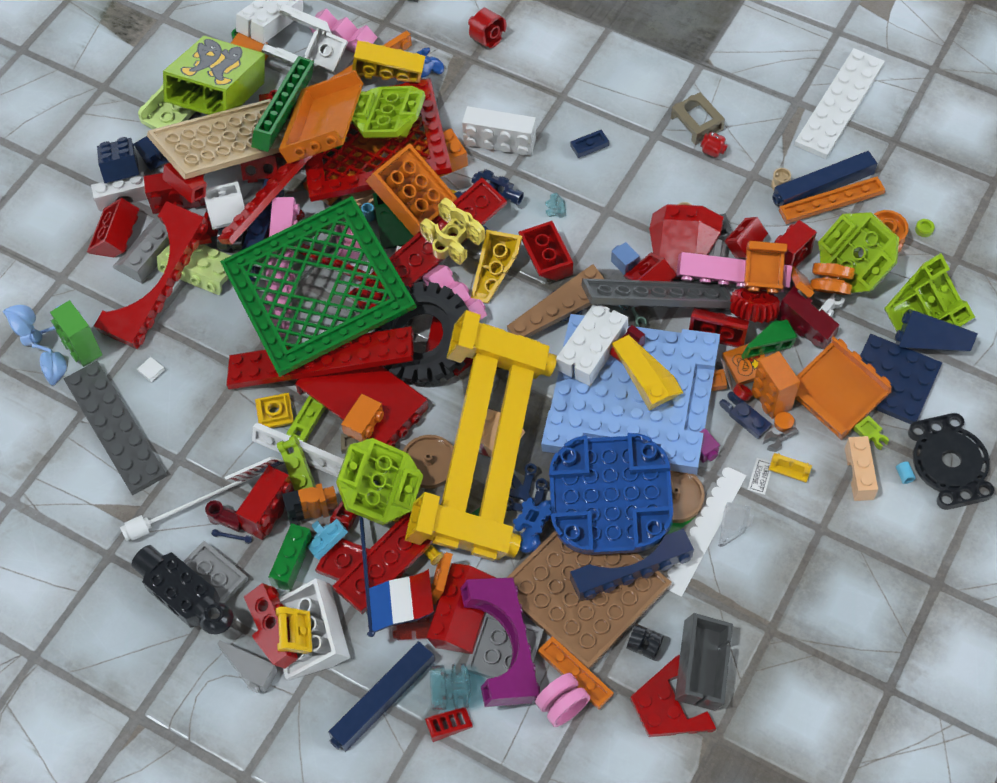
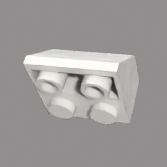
M238 181L206 188L204 200L212 229L229 226L233 222L234 217L245 209Z

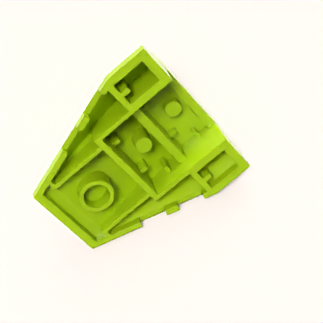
M942 253L924 262L884 308L896 332L901 330L903 325L902 317L909 309L957 326H962L975 318L968 302L960 298L948 276L947 271L950 268Z

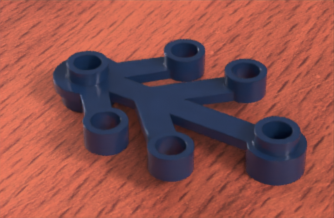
M529 463L525 466L526 475L523 485L513 473L511 484L515 489L510 488L509 497L522 499L524 502L531 498L529 493L533 477L537 473L535 464ZM529 468H533V469H534L533 472H529V471H527V470H528ZM544 478L537 479L535 483L537 490L534 498L535 506L542 502L544 491L547 489V481ZM543 483L545 486L539 487L538 484ZM508 498V502L511 505L507 506L506 511L522 512V504L514 503L513 499Z

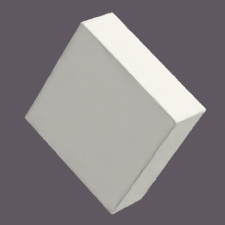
M152 357L148 358L137 369L138 373L151 383L165 371L164 367Z

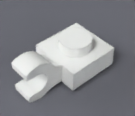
M833 293L819 311L823 309L832 317L834 314L833 309L841 308L845 299L842 298L841 301H835L836 293Z

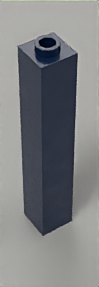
M869 150L776 186L772 196L773 202L779 207L843 187L875 174L878 163Z
M418 641L328 731L331 738L329 740L330 743L337 750L341 748L346 752L435 662L434 654Z

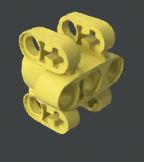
M444 198L438 204L439 215L448 224L440 231L438 223L435 224L425 218L420 223L421 234L427 241L433 243V254L436 258L445 259L450 256L454 262L461 265L467 259V250L464 249L461 243L466 238H469L474 244L480 245L485 239V229L477 220L473 219L470 213L456 208L451 200ZM452 233L457 234V236H455V237H454V236H449V235L452 234ZM439 246L445 247L443 250H438L437 248Z

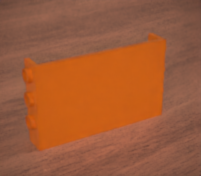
M356 70L301 89L279 148L287 163L344 145L363 87V82Z

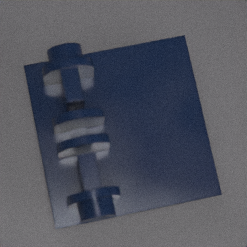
M147 136L133 143L150 171L168 162L166 157Z

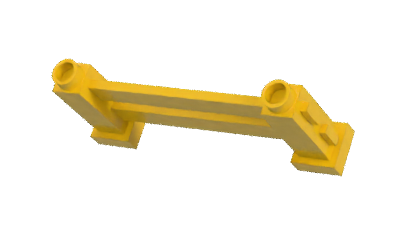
M466 310L454 324L447 359L459 363L466 357L472 358L473 362L442 502L440 505V496L424 492L413 502L405 541L420 545L426 539L433 540V544L453 550L460 548L470 551L471 555L491 561L500 560L504 556L515 558L520 548L521 536L512 533L513 526L503 524L532 380L536 379L539 375L550 377L556 366L557 355L549 353L550 346L539 341L515 335L485 323H479L481 315ZM499 367L508 370L509 375L479 516L466 513L496 368Z

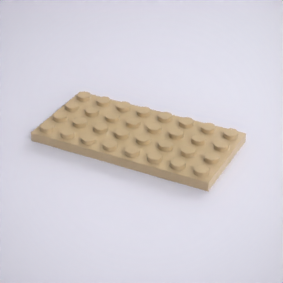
M271 99L148 130L147 137L184 179L280 153L279 148L290 119H287L269 152L253 148L251 144L254 128L271 102Z

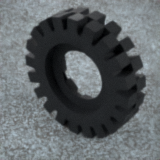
M424 282L414 283V288L410 289L408 285H406V288L417 308L376 328L374 332L404 328L412 318L422 314L436 317L443 327V337L436 348L426 353L413 351V361L383 365L386 370L406 384L410 385L413 382L416 386H425L426 382H429L433 386L441 383L440 378L445 377L446 380H449L455 376L453 371L456 368L461 371L466 365L464 360L459 363L447 359L454 324L469 309L457 293L454 294L452 289L446 286L441 288L438 283L429 282L428 286Z

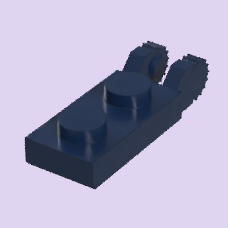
M732 391L727 394V397L736 405L734 408L725 399L719 401L722 409L757 439L772 426L767 419L745 401H741Z

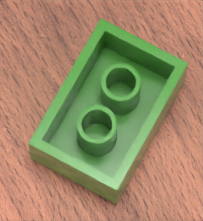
M70 300L50 311L53 317L50 321L55 327L66 350L69 349L75 362L79 361L84 367L103 355L89 325Z

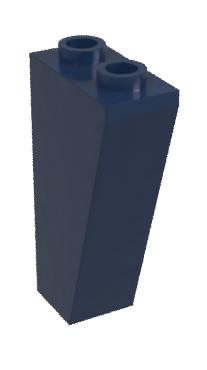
M909 309L902 317L903 325L901 330L897 331L895 341L898 346L903 348L971 351L978 333Z

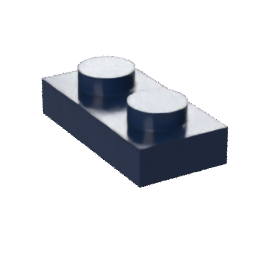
M602 129L570 141V147L577 158L609 146V140Z

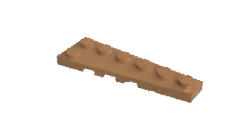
M594 264L590 265L507 325L508 332L528 338L569 317L570 314H575L591 306L592 304H590L581 286L582 279H604Z

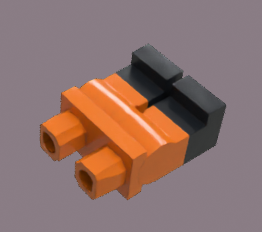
M321 483L316 484V488L309 487L282 494L290 525L291 523L298 525V521L307 518L316 519L322 515L323 518L328 517V511L336 509L338 506L334 486L323 488Z

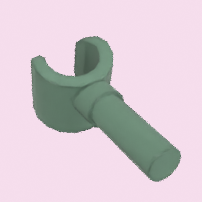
M632 307L631 310L636 320L634 326L639 327L638 323L641 322L646 327V319L640 317L636 308Z

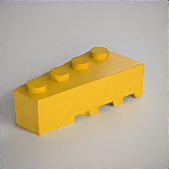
M358 40L352 71L356 70L358 75H365V78L368 79L378 76L382 77V80L396 78L398 81L420 83L425 56Z

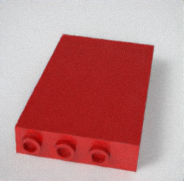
M382 366L300 378L295 383L297 392L300 395L303 392L307 393L342 420L346 418L361 394L382 403L384 416L379 423H376L374 431L368 439L373 438L392 447H395L396 442L400 438L402 439L406 436L409 428L412 425H416L429 408L427 398Z

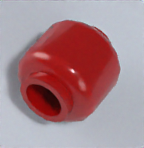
M710 132L705 134L700 147H702L703 153L717 158L720 154L724 155L728 145L725 144L726 139L724 136Z

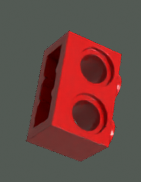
M277 154L241 163L243 181L247 180V183L258 182V179L274 177L278 171ZM271 164L273 171L266 172L264 165ZM247 166L255 167L256 173L249 174L246 170Z

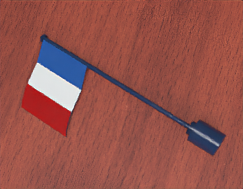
M359 516L369 628L367 635L374 637L376 632L393 625L420 620L433 614L429 569L413 576L389 580L369 588L363 517Z

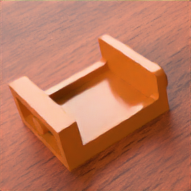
M749 241L746 249L743 288L748 289L749 292H759L760 290H767L769 294L781 292L784 289L782 284L787 244Z

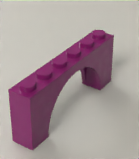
M513 577L466 580L460 588L464 608L479 609L493 616L506 630L512 646V660L507 672L498 677L487 679L481 686L484 706L493 707L533 703L540 694V686L535 677L536 668L531 659V646L527 641V628L525 623H523L522 606L518 601V588L514 583Z

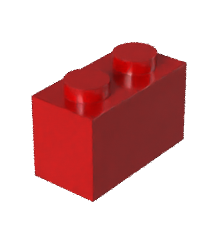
M758 217L745 218L724 242L735 258H746L747 243L749 241L763 242L768 232Z

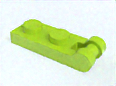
M309 396L286 435L291 437L296 435L298 440L307 443L309 435L326 407ZM297 431L302 432L300 436L296 434Z
M297 436L289 437V440L285 442L283 440L278 442L277 448L282 455L294 490L316 487ZM293 447L294 452L290 454L288 448Z

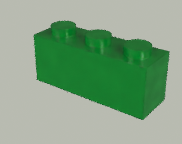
M291 523L268 576L273 587L291 592L309 548L307 546L313 540L309 528Z

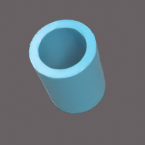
M364 203L361 206L362 213L368 222H372L375 219L374 206L371 203Z
M902 462L896 466L903 484L911 483L916 479L909 462Z

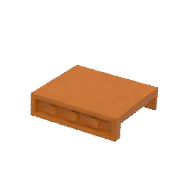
M833 336L831 343L797 375L800 383L795 399L839 439L843 440L854 429L855 425L861 422L891 393V383L886 377H880L871 364L868 363L866 365L857 352H851L842 339L837 340Z

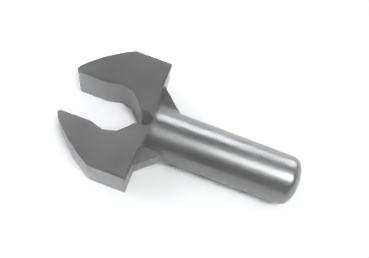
M793 427L779 435L770 431L766 433L763 444L768 441H776L774 444L769 445L767 450L777 452L782 448L781 442L798 434V430L796 427Z

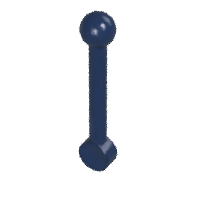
M217 529L211 532L214 537L223 536L243 540L246 544L252 542L250 535L243 537L219 532Z

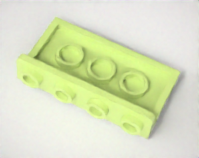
M162 84L161 88L140 107L138 116L142 124L151 129H156L187 121L196 111L164 102Z
M170 244L157 256V267L162 273H164L168 263ZM204 244L199 245L193 251L190 262L184 267L179 280L220 295L222 293V285L229 279L220 261L231 255Z

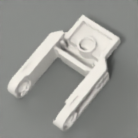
M282 4L278 12L279 14L316 30L305 52V58L314 61L313 71L322 67L335 73L348 41L333 35L326 21ZM266 43L262 48V52L290 65H293L298 55L279 47L274 48Z

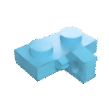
M337 518L331 524H326L325 526L321 525L317 520L311 525L317 534L307 547L314 557L320 560L348 531Z

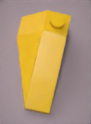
M486 230L471 298L479 299L487 304L490 302L518 256L522 236Z
M630 335L612 343L614 350L649 411L683 394L675 377Z

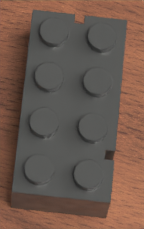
M693 613L684 620L675 693L676 701L691 705L697 702L696 706L713 711L725 704L731 645L727 644L731 642L732 623Z

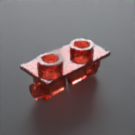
M429 617L417 620V622L393 625L397 629L393 630V639H412V631H416V639L426 638L432 621H430Z

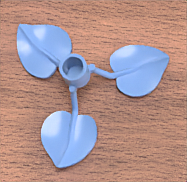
M14 305L4 309L2 312L6 316L11 329L20 336V342L24 346L32 345V348L47 351L40 355V367L48 383L51 386L55 385L66 372L65 358L59 352L53 353L52 349L38 345L42 340V334L55 330V327L52 326L41 331L34 329L32 324L36 321V315L26 305Z

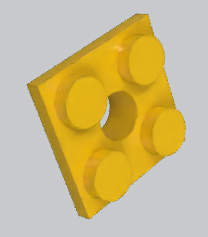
M289 393L255 399L258 423L270 428L287 426L293 423L294 419ZM271 408H279L275 413L269 412Z

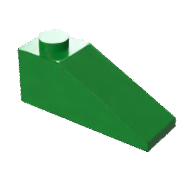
M788 320L773 321L747 345L741 357L746 359L790 349L796 341L797 335Z

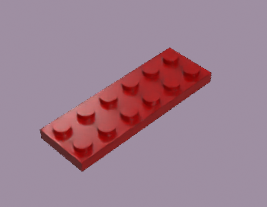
M411 512L404 515L366 552L369 588L389 580L398 579L433 544V540L426 539L420 545L405 541ZM363 556L332 586L333 590L362 615L367 611Z

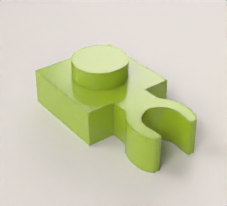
M869 415L855 425L853 429L860 437L868 436L869 441L872 440L875 447L879 450L883 447L879 441H883L886 445L889 442L888 437L880 434L883 428Z

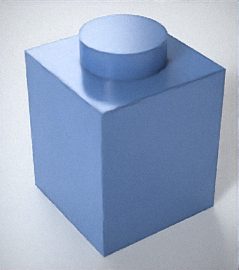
M627 242L617 245L611 253V262L624 275L638 264L640 256Z

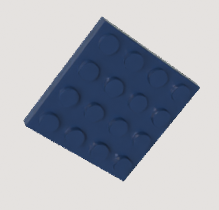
M870 333L860 354L861 360L866 365L868 363L871 364L880 377H886L891 383V393L874 409L912 424L918 420L943 362L911 349L900 347L896 343Z

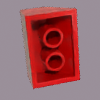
M122 197L104 208L87 253L113 258L123 254L128 246L126 243L133 233L132 227L138 220L139 208Z
M553 221L518 232L522 236V242L540 277L556 281L573 275V261Z
M694 308L691 314L689 330L720 334L719 344L738 348L745 343L750 321L741 319V317H732L723 313H714L705 309Z

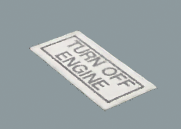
M760 458L756 459L747 490L765 495L772 472L768 470L770 461Z

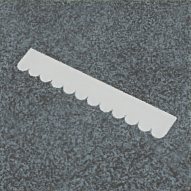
M727 467L722 470L724 477L718 478L717 485L719 487H714L711 491L714 497L707 498V506L701 509L702 516L697 517L695 520L697 526L690 529L691 536L688 538L694 548L693 557L684 564H680V562L674 564L675 567H671L667 572L669 576L667 579L672 582L667 590L681 597L747 476L732 468Z

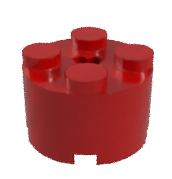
M486 7L478 11L475 16H471L468 21V25H470V38L489 48L495 47L502 40L501 34L506 31L507 27L506 20Z

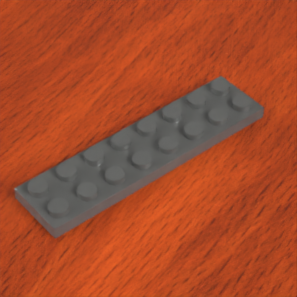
M584 278L581 283L590 304L596 306L606 304L612 306L629 305L632 307H700L702 309L718 308L724 310L730 308L731 304L729 291L725 286L718 285V283Z
M98 361L63 378L132 496L167 477L166 472Z

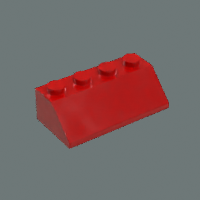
M451 564L444 592L440 596L426 637L435 648L473 654L486 612L475 608H464L460 588L469 579H490L496 577L470 565Z

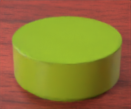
M921 219L916 224L915 232L921 237H929L933 234L934 223L928 219Z

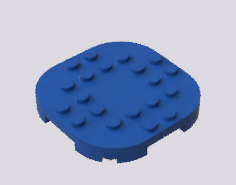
M627 433L628 436L588 438L585 435L569 440L558 453H555L549 469L551 520L556 535L565 546L575 552L587 555L635 553L653 548L668 534L673 521L670 463L664 449L661 446L659 447L648 436L638 433Z

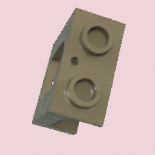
M701 92L689 96L686 100L676 103L672 107L671 119L679 118L692 133L691 141L695 145L702 142L705 134L710 132L719 133L724 129L725 118ZM699 105L712 118L700 126L688 113V111Z

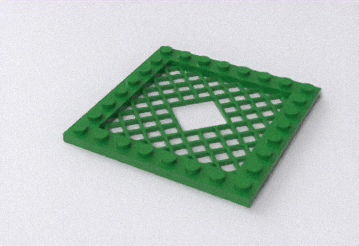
M353 196L220 261L279 377L417 308ZM336 225L345 226L342 233L334 231ZM348 228L351 230L353 235L346 234ZM320 233L328 234L326 241L317 240ZM332 235L340 237L338 244L330 242ZM344 238L353 239L350 246L342 245ZM304 241L312 242L309 249L301 248ZM356 241L359 244L360 248L354 247ZM315 244L324 245L321 252L313 250ZM328 246L336 248L333 255L325 253ZM288 249L295 251L292 258L284 256ZM340 249L348 250L346 257L337 256ZM352 251L360 253L358 260L349 258ZM299 252L307 253L305 260L296 259ZM311 254L319 256L317 263L308 261ZM364 255L366 256L368 262L361 261ZM323 257L331 258L329 266L320 264ZM270 258L278 259L276 266L268 265ZM335 259L344 261L341 268L333 267ZM282 260L290 261L287 269L280 267ZM294 262L302 264L300 271L291 270ZM347 262L356 264L353 271L345 269ZM306 265L339 272L327 302L294 294ZM359 265L368 266L366 273L357 272ZM253 266L262 267L259 274L251 273ZM266 268L273 270L271 277L263 276ZM371 269L374 270L376 276L370 275ZM277 271L286 272L283 280L275 278ZM343 273L351 275L349 282L340 280ZM289 274L298 275L295 282L287 281ZM355 276L364 277L361 285L352 283ZM249 277L257 278L254 285ZM368 278L376 280L374 287L365 286ZM261 279L269 281L266 288L258 287ZM273 282L281 283L278 291L270 289ZM379 282L382 284L384 290L377 288ZM338 284L347 286L344 293L336 292ZM285 285L293 286L290 293L282 292ZM350 287L359 288L356 296L348 294ZM363 289L372 291L369 299L360 297ZM256 290L264 292L261 299ZM375 292L384 294L381 301L373 300ZM268 293L276 294L273 302L265 300ZM334 295L342 297L340 304L331 303ZM280 296L288 297L285 305L277 303ZM292 298L300 300L298 307L289 306ZM346 298L354 299L352 307L343 305ZM304 301L313 303L310 310L302 309ZM358 301L367 302L364 310L356 308ZM371 303L376 304V306L369 309ZM264 304L271 306L269 312H267ZM316 304L325 305L322 313L314 311ZM329 306L337 308L335 316L326 314ZM275 307L284 308L281 316L272 314ZM341 309L350 311L347 318L339 317ZM287 310L296 311L293 319L285 317ZM300 312L308 314L305 321L297 320ZM354 312L360 313L352 318ZM312 315L320 317L318 324L309 323ZM271 318L278 319L276 327ZM324 318L333 319L330 327L322 325ZM282 321L291 322L288 330L280 328ZM336 321H342V322H343V323H341V324L335 326ZM295 324L303 325L300 333L292 331ZM307 326L316 328L313 336L304 334ZM320 329L326 330L325 332L318 335ZM278 332L286 334L283 341ZM290 335L298 336L296 344L287 343ZM302 338L309 339V340H307V341L301 343Z

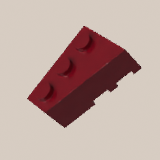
M794 285L782 299L777 320H788L792 329L799 336L805 337L815 346L825 349L831 342V338L837 335L839 324L823 309L819 311L811 304L813 300L808 297L805 299L797 292L799 289Z

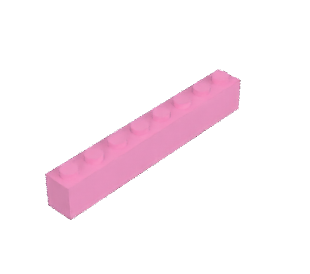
M275 197L272 200L269 237L298 223L296 218L300 213V207L294 197ZM288 249L284 256L292 258L294 250ZM270 258L268 265L276 266L278 259ZM282 260L280 267L287 269L290 261ZM266 269V276L271 277L273 270ZM277 271L275 278L283 280L286 272ZM289 274L287 281L292 282L295 279V274ZM267 280L265 281V288L269 282ZM273 282L270 289L278 291L281 283ZM285 285L282 292L290 293L293 286ZM268 293L265 300L273 302L276 294ZM280 296L277 303L285 305L288 297ZM264 304L267 312H269L271 306ZM275 307L272 314L281 316L284 308ZM287 310L285 317L289 318V313H292V310ZM271 318L276 327L278 319ZM282 321L280 328L288 330L291 322ZM278 332L280 337L286 336V334Z

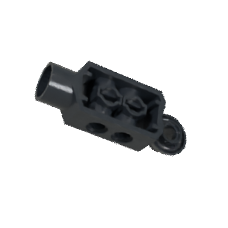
M147 545L134 556L131 566L144 577L142 583L147 591L190 628L200 625L205 632L214 635L224 633L230 628L234 618L232 609L227 604L219 602L220 597L216 589L172 552L162 555L152 545ZM214 614H220L218 618L211 619Z

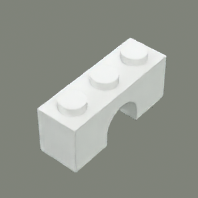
M141 172L140 175L109 183L92 184L93 197L98 210L102 211L121 196H129L133 199V202L147 200L144 172Z

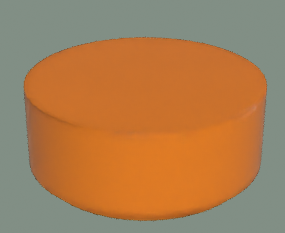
M780 412L775 416L774 426L777 430L785 432L793 427L794 418L790 413Z

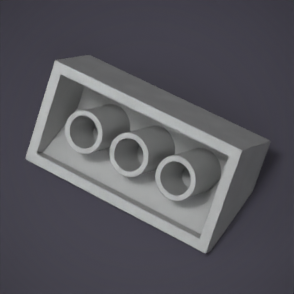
M158 215L113 265L114 269L140 283H143L157 267V256L169 245L166 226L162 224Z

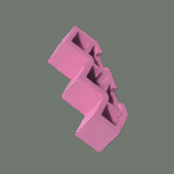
M327 8L315 15L316 18L328 23L333 35L347 40L348 43L345 49L355 53L358 40L373 44L378 38L367 25L357 29L347 17L337 20ZM310 28L311 31H312V33L314 34V32H315L316 30Z
M437 265L422 276L426 286L429 285V282L438 283L441 288L446 286L452 289L454 294L457 293L464 301L469 311L481 315L480 320L487 316L483 302L479 299L471 298L468 294L469 289L464 283L454 281L453 273L448 266Z

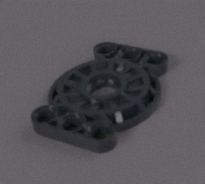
M958 413L915 421L908 430V436L912 440L917 441L913 450L915 470L927 485L940 491L936 502L944 510L987 501L994 493V486L990 482L985 481L990 468L987 449L974 434L962 429L965 421ZM955 419L960 425L952 426L949 420ZM931 424H939L941 430L936 431L932 429ZM920 428L923 434L917 435L912 429ZM918 448L920 449V454H919V456H917V449H918ZM944 453H953L959 457L961 463L957 467H949L942 461V455ZM985 463V472H982L981 469ZM979 488H987L989 490V494H981ZM960 492H968L971 498L963 499L960 496ZM942 496H948V497H950L951 500H952V503H950V504L944 503V502L941 500V497H942Z

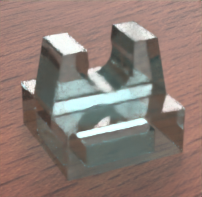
M557 193L551 194L550 199L545 202V205L550 208L546 210V214L549 217L558 216L562 218L566 216L565 201Z

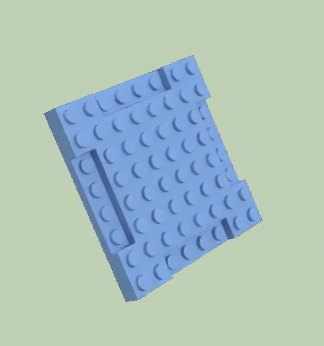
M570 314L563 347L585 316ZM636 327L645 334V344L642 347L675 377L683 391V394L650 411L623 364L612 356L609 357L591 386L575 379V365H573V377L558 372L552 404L548 412L541 443L543 452L558 453L566 442L580 436L587 435L588 438L628 436L627 433H638L648 436L659 447L661 446L669 459L670 471L697 475L704 434L700 431L706 426L720 334L682 329V333Z

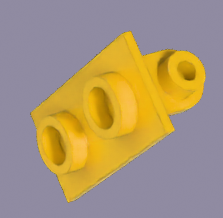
M774 453L768 470L806 483L812 465L780 455V453Z

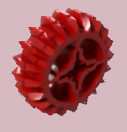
M740 288L732 292L730 297L731 304L729 309L731 313L735 314L736 317H741V319L753 321L754 323L774 321L780 311L778 297L767 293V291L749 292L748 289Z

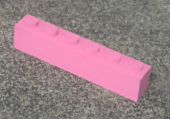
M681 252L678 256L676 277H681L682 281L698 279L700 283L706 284L714 281L722 286H729V283L736 284V287L743 288L746 260ZM784 265L782 284L784 289L781 292L790 288L791 265Z

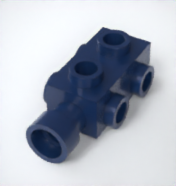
M487 169L478 171V173L473 175L471 181L473 185L481 178L485 181L488 179L490 180L489 184L507 201L511 200V203L516 205L522 202L524 192L518 189L513 190L514 184L510 183L508 178L503 176L497 177L494 175V172Z

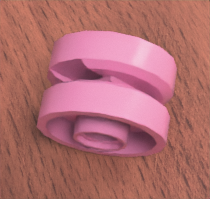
M566 673L555 679L542 690L535 700V704L542 712H548L547 719L553 727H559L571 720L590 700V695L584 688H577L578 681L572 673Z

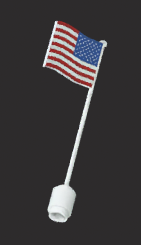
M269 457L226 476V480L232 479L236 481L151 520L140 515L124 522L120 529L125 540L133 541L149 534L148 529L152 528L150 524L263 474L268 465L274 468L285 464L284 460L277 457Z

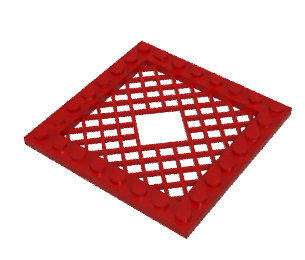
M431 78L421 79L420 83L406 82L394 85L414 86L425 93V100L419 114L422 120L417 119L415 121L419 125L416 128L411 127L410 131L412 132L401 143L395 141L397 138H391L376 154L351 145L361 133L358 131L355 135L350 134L349 132L352 129L357 130L350 123L346 135L350 139L344 142V145L339 150L335 148L326 150L323 153L313 155L306 162L305 170L311 202L371 190L372 188L366 180L372 173L396 155L401 148L406 147L405 144L408 141L414 142L412 144L414 148L418 144L424 146L420 151L415 150L426 158L425 161L437 175L452 173ZM416 133L421 135L418 139L413 138ZM425 137H426L427 143H425V142L422 141ZM391 144L397 146L393 151L387 149ZM346 148L352 149L349 154L343 152ZM429 149L430 155L424 152ZM330 151L335 153L332 157L326 156ZM356 152L362 153L358 158L353 156ZM383 152L389 153L386 158L380 156ZM339 155L345 157L342 161L336 160ZM366 155L372 157L368 162L362 160ZM349 159L354 161L351 165L345 164ZM376 159L382 161L378 166L372 164ZM331 163L337 164L333 169L328 167ZM358 163L364 165L361 169L355 168ZM341 167L347 168L343 173L337 171ZM368 167L374 169L372 172H365ZM350 171L356 172L355 175H347ZM333 174L339 176L337 179H329Z

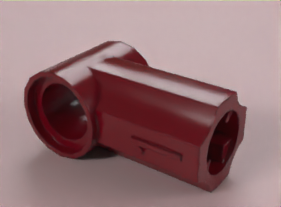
M217 500L207 503L205 512L210 523L214 525L220 524L236 532L242 530L236 515L237 511L223 506ZM214 511H219L217 514H212Z

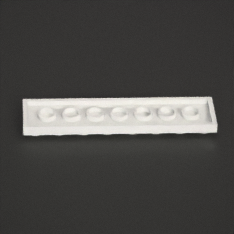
M853 48L795 140L794 146L827 159L884 66L885 61Z

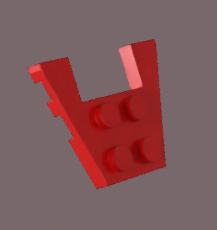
M680 655L673 658L630 697L648 737L716 731L708 711L687 719L679 702L675 700V694L669 682L677 679Z

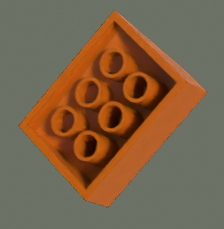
M410 143L366 180L369 186L413 236L421 231L420 223L425 218L432 221L439 215L438 204L444 198H448L452 202L457 199L454 193Z

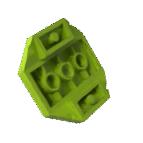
M385 86L373 88L367 92L361 91L351 122L364 138H407L413 123L418 119L425 100V93L414 86Z
M871 212L842 214L818 241L820 263H834L854 268V278L845 280V282L852 285L851 293L871 292L897 264L899 237ZM863 249L864 255L859 258L858 253Z
M370 438L349 445L336 484L347 511L380 525H385L411 512L423 474L417 469L408 453ZM373 480H376L380 486L376 485Z

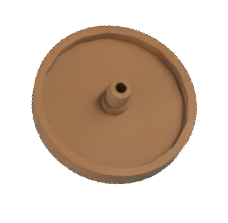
M419 436L411 440L403 449L404 452L410 455L417 469L423 474L420 488L433 489L446 484L454 447L449 441L440 436Z
M670 471L673 501L672 523L689 521L700 512L703 506L705 495L703 485L694 474Z

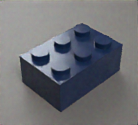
M121 137L115 142L110 143L106 141L97 146L98 165L104 183L140 175L138 158L132 138Z

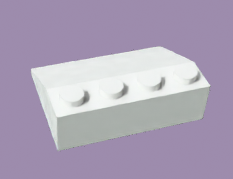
M316 578L279 598L284 607L310 611L312 652L309 654L297 653L298 660L287 668H283L286 680L334 667L350 658L330 583Z

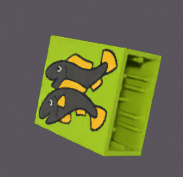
M203 36L163 70L164 102L207 115L241 107L265 83V53Z

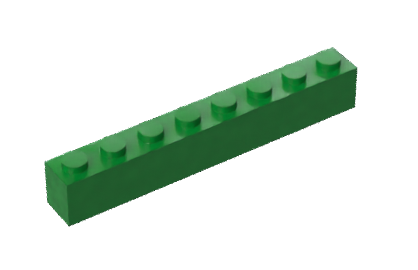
M301 56L297 57L255 126L251 147L269 152L293 111L301 89L306 88L312 78L313 60Z

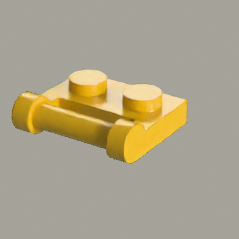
M289 607L276 608L279 626L278 651L311 653L310 611ZM287 617H289L290 642H288Z

